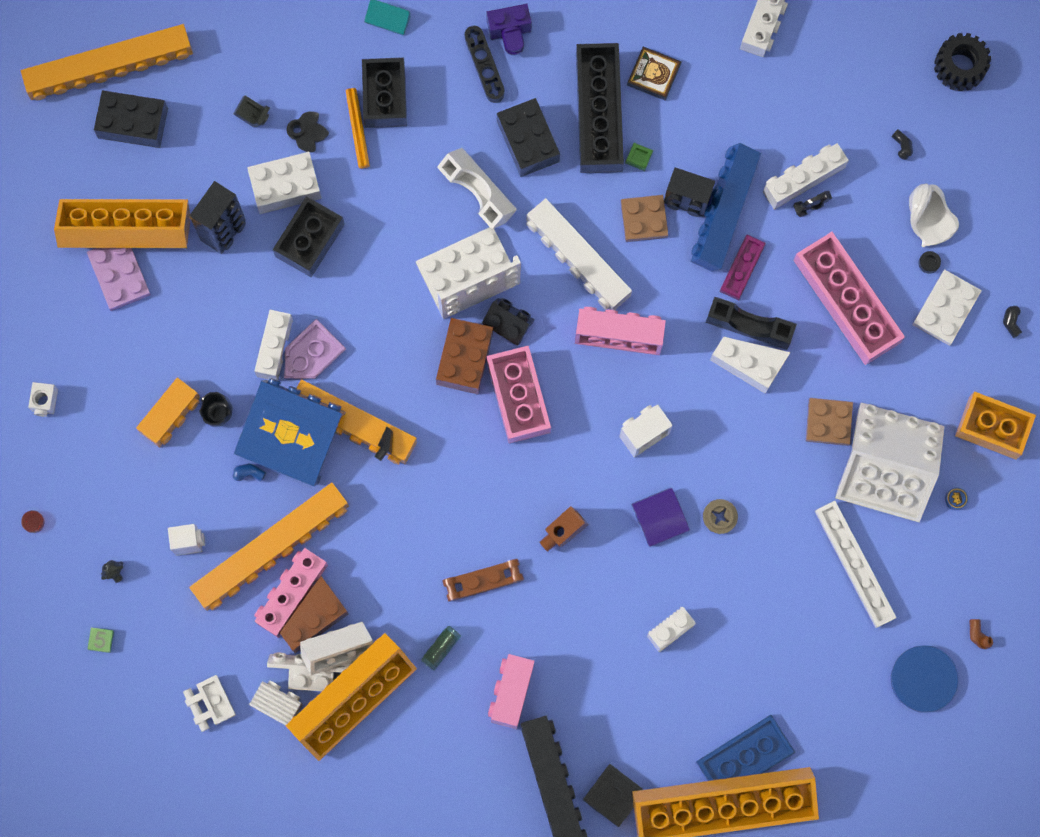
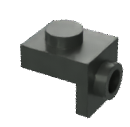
M245 95L240 100L233 114L252 127L264 125L267 121L270 107L267 105L261 106Z

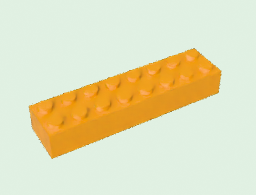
M810 767L632 791L638 837H696L819 819L816 781Z

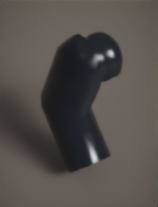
M897 129L891 137L901 146L898 156L903 160H907L913 154L912 141Z
M1018 306L1008 307L1003 318V324L1013 338L1022 333L1016 324L1018 315L1021 313Z

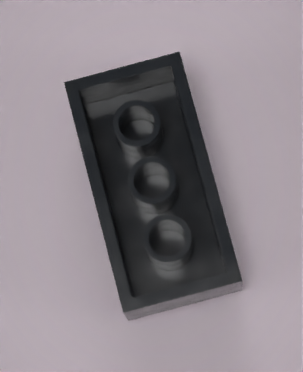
M216 181L212 183L189 216L200 241L221 254L224 250H228L234 241L233 237L237 232L240 233L246 224V219L236 194Z

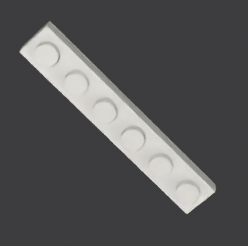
M836 501L815 510L875 628L896 619L897 617Z

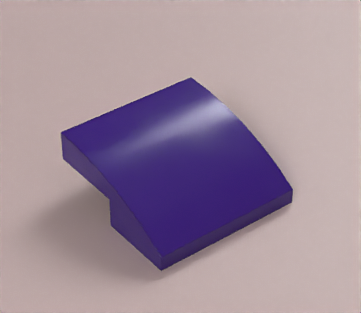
M672 488L631 504L649 547L690 530Z

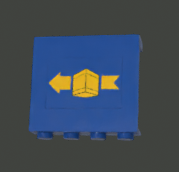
M269 378L268 380L261 381L234 454L311 486L318 485L323 463L340 419L346 412L342 411L341 406L329 402V405L320 402L321 398L318 396L300 394L301 390L298 388L280 386L281 382Z

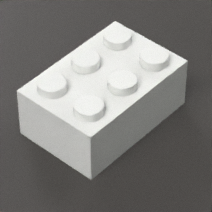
M310 152L247 167L260 214L302 204L306 196L314 201L322 199Z

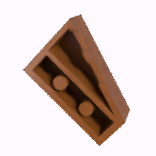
M320 576L280 632L294 653L301 650L300 642L308 638L320 636L348 615L347 610L322 576Z

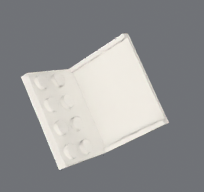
M490 227L416 261V265L443 319L520 284L521 262L518 256H514L513 262H510L495 230Z
M860 403L852 451L835 498L920 523L939 476L944 426L913 416L903 415L892 410L882 409L871 404Z

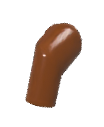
M969 620L971 641L981 649L992 647L993 639L981 632V620Z

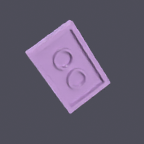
M95 248L87 252L110 311L151 295L132 248Z

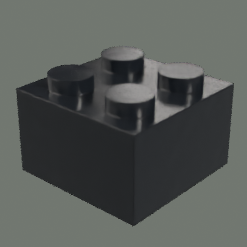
M674 167L666 190L664 204H667V207L674 210H685L691 216L699 217L700 215L704 217L715 180Z

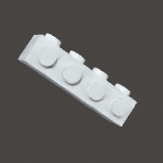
M785 0L757 1L740 46L741 50L760 57H764L766 51L770 52L774 42L771 39L772 33L777 34L781 21H778L779 15H784L788 5Z
M838 143L833 146L829 144L823 147L818 155L806 157L802 160L801 165L797 167L793 165L787 168L782 176H774L766 182L763 194L774 210L846 168L849 160Z

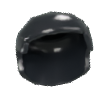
M209 392L202 397V407L199 413L206 424L218 427L223 426L230 420L233 408L226 396L219 392Z

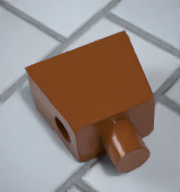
M570 506L545 529L548 535L539 543L547 552L556 544L563 547L589 524L575 508ZM563 527L564 534L559 537L557 531Z

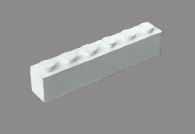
M546 198L527 214L526 224L529 229L534 233L538 232L542 237L541 241L547 248L551 247L556 252L555 256L561 263L565 262L570 267L569 271L576 279L580 278L585 283V289L590 294L594 293L599 298L598 302L605 310H616L631 297L632 290Z

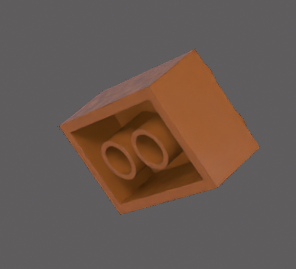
M455 318L450 319L436 376V385L479 394L493 336V327Z

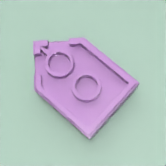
M316 319L285 348L284 378L315 379L346 348Z

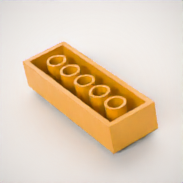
M59 199L54 226L57 247L187 248L190 227L188 199Z
M384 633L364 653L359 655L347 669L343 670L332 683L327 685L316 698L310 701L301 712L294 716L286 727L320 761L414 673L417 668L396 643Z

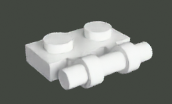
M217 675L196 684L200 692L196 695L193 694L191 688L183 691L186 698L185 703L187 707H190L195 717L193 720L199 726L201 732L210 729L207 720L210 718L213 719L215 725H218L236 716ZM202 700H204L208 709L205 713H202L198 704Z

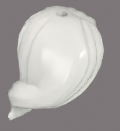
M921 184L913 190L909 197L910 223L914 233L922 240L921 246L937 245L949 240L957 232L959 221L948 208L943 191L933 184Z

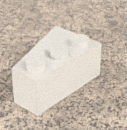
M723 337L712 354L710 361L761 392L766 393L790 352Z

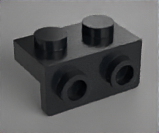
M498 298L490 306L481 324L493 327L494 332L518 346L529 326L533 324L534 319L531 318L527 311L518 310L513 307L509 300Z

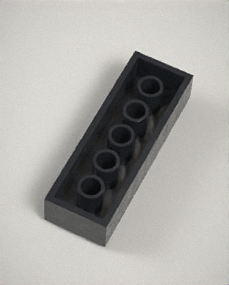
M619 43L577 44L576 74L580 173L622 172L624 159Z
M546 715L521 723L520 728L553 837H588L586 830H581L579 821L582 820L579 807L574 808L572 802L576 797L572 785L568 786L566 782L569 774L566 764H561L559 756H562V750L559 741L554 742L553 734H555L556 730L553 720H548Z

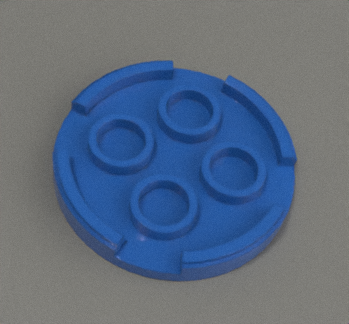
M916 646L906 650L896 660L891 671V686L897 699L908 708L923 713L933 712L943 708L953 699L958 687V673L951 658L942 650L932 646Z

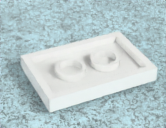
M944 269L912 325L950 346L982 290Z

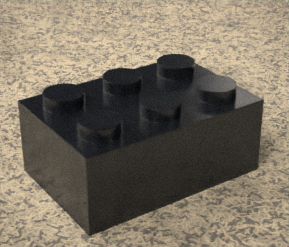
M404 57L362 59L363 118L365 128L407 126Z
M102 90L94 132L99 139L160 148L168 107L165 100Z
M536 98L497 113V124L520 177L560 162V152Z
M306 196L274 246L273 252L275 257L312 278L344 227L343 217Z

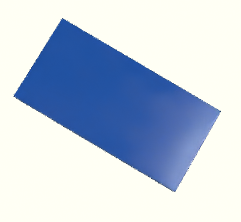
M769 715L702 757L696 763L707 781L762 774L794 754L795 751L773 716Z

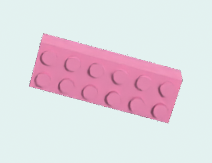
M830 232L796 254L793 261L865 365L903 341L905 336L833 232Z

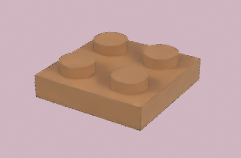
M663 195L621 199L626 242L668 238Z
M809 398L806 442L849 446L853 402Z

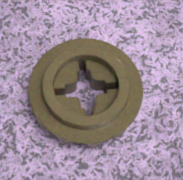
M713 500L704 509V525L710 532L717 534L728 533L737 523V510L727 500ZM725 509L724 518L726 521L721 520L715 524L717 517L714 513L719 514Z

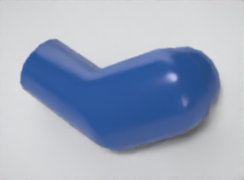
M248 463L235 467L232 475L236 481H242L244 477L252 476L261 482L266 476V472Z

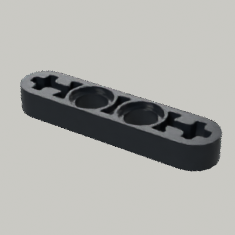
M475 25L470 26L465 30L464 34L467 48L486 98L490 102L498 103L504 98V86L482 29ZM473 32H474L475 35H478V36H477L478 45H476V46H475L474 39L471 37V33H473ZM483 50L487 53V56L480 60L475 57V53ZM485 69H491L494 75L491 78H485L482 72ZM493 82L496 91H499L498 96L490 94L492 93L491 84Z

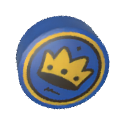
M961 488L951 489L945 496L946 505L952 510L964 508L968 503L967 493Z

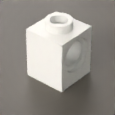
M32 382L28 408L34 412V415L47 417V414H54L58 394L57 387L53 384ZM42 396H48V400L45 404H38V401Z

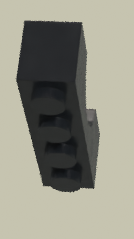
M714 297L706 320L708 324L786 350L791 343L797 325L778 317L767 318L751 314L739 308L735 303L718 297Z

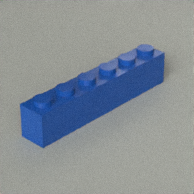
M742 143L735 144L727 149L725 154L726 161L719 171V181L712 191L713 198L705 211L706 218L704 224L699 228L698 235L700 236L692 248L691 254L693 256L690 262L711 272L722 269L761 156L760 152Z

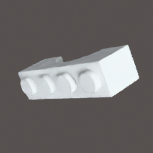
M463 148L449 152L437 166L451 183L460 184L475 195L480 204L478 214L491 229L505 224L517 211L514 205Z

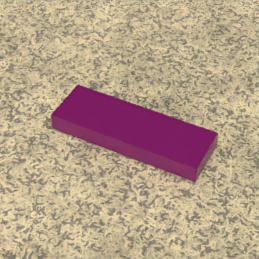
M746 235L719 292L739 301L765 247V242Z

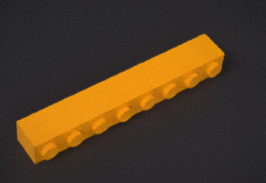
M181 24L20 71L29 98L31 100H42L51 94H63L72 88L81 89L90 83H102L107 81L108 78L115 76L123 77L132 71H144L153 65H165L174 59L183 60L192 55L193 52L185 26Z
M331 482L189 587L205 610L211 609L213 611L222 605V600L228 595L229 597L236 595L241 590L240 586L246 582L250 584L259 577L257 575L264 569L268 571L276 565L275 561L281 556L285 558L294 551L293 547L301 543L303 545L312 538L311 534L316 530L319 532L329 526L331 519L334 517L338 519L347 512L346 508L349 507L347 501Z

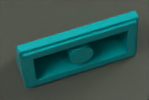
M370 0L364 23L404 35L411 17L410 11L378 0Z

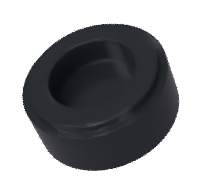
M927 251L919 258L918 265L924 273L931 274L938 270L941 265V259L937 253Z

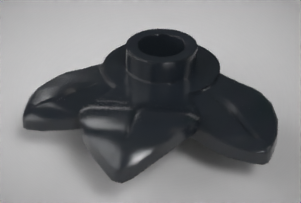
M305 112L299 119L292 120L287 125L288 136L296 140L298 148L305 152H315V142H320L329 135L327 129L317 123L319 113ZM295 128L301 129L300 133H294L293 131Z

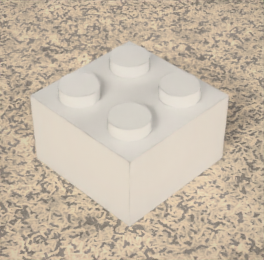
M658 404L654 407L651 405L647 406L640 412L641 415L638 418L634 419L631 417L622 424L623 427L619 437L634 458L668 436L671 432L673 425Z

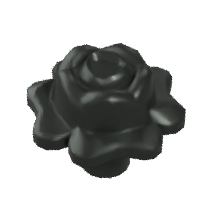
M110 560L102 566L101 579H113L115 583L120 582L123 579L120 575L121 569H123V562Z

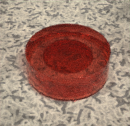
M31 510L23 515L21 524L27 532L37 533L43 529L45 520L39 512Z

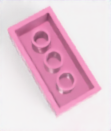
M594 307L579 308L575 344L660 356L666 320H661V317L654 315L646 318L631 312L624 315L618 314L616 310H605V312L597 311Z
M529 345L487 356V365L508 443L551 433V425Z

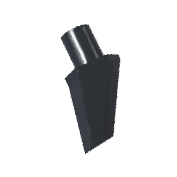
M386 427L378 444L380 449L374 457L379 461H382L387 453L392 454L393 431L390 428Z

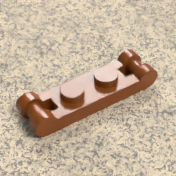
M513 559L505 563L442 580L444 587L448 591L446 595L448 602L523 581V574L520 573L518 568L520 566L519 560ZM510 569L512 576L505 578L504 571ZM461 583L463 590L457 592L455 585Z

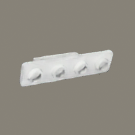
M277 652L269 655L267 667L289 669L288 689L323 691L327 685L334 681V672L342 673L354 661L310 675L301 658V654L294 656Z

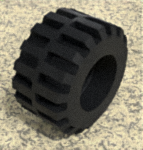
M958 33L956 37L952 35L948 41L945 40L934 61V64H936L934 70L939 72L937 78L938 80H943L942 84L945 87L948 84L951 86V90L958 88V91H963L966 88L968 91L973 86H978L990 68L991 56H988L990 50L985 48L986 43L978 41L980 37L975 36L973 38L970 33H966L965 36L962 33ZM964 55L968 57L973 64V68L969 70L958 68L953 63L952 56Z

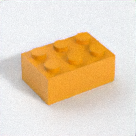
M974 391L968 399L955 436L1016 460L1024 451L1036 415Z

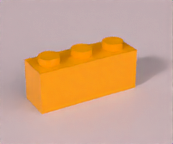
M177 377L136 429L160 448L162 444L165 445L169 442L173 430L176 427L182 426L186 420V414L198 406L200 402L199 394Z

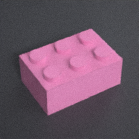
M508 654L507 659H502L500 674H503L502 680H497L494 689V695L497 696L496 702H491L488 717H491V723L517 729L534 667V660Z

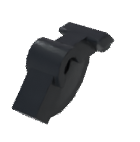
M824 191L804 203L802 201L794 203L793 207L799 217L807 215L806 211L809 209L817 210L822 208L824 203L832 199L830 191Z

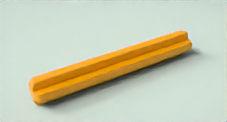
M356 88L346 89V97L358 167L364 169L368 168L370 164Z

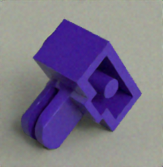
M528 4L486 11L490 39L502 38L505 51L508 54H520L524 49L522 34L530 33L532 30Z

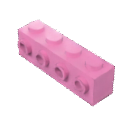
M306 548L302 552L298 551L292 559L294 564L290 570L286 569L279 579L281 583L277 588H272L267 596L269 601L265 606L261 605L254 615L256 617V624L277 638L280 637L281 630L328 566L326 561Z

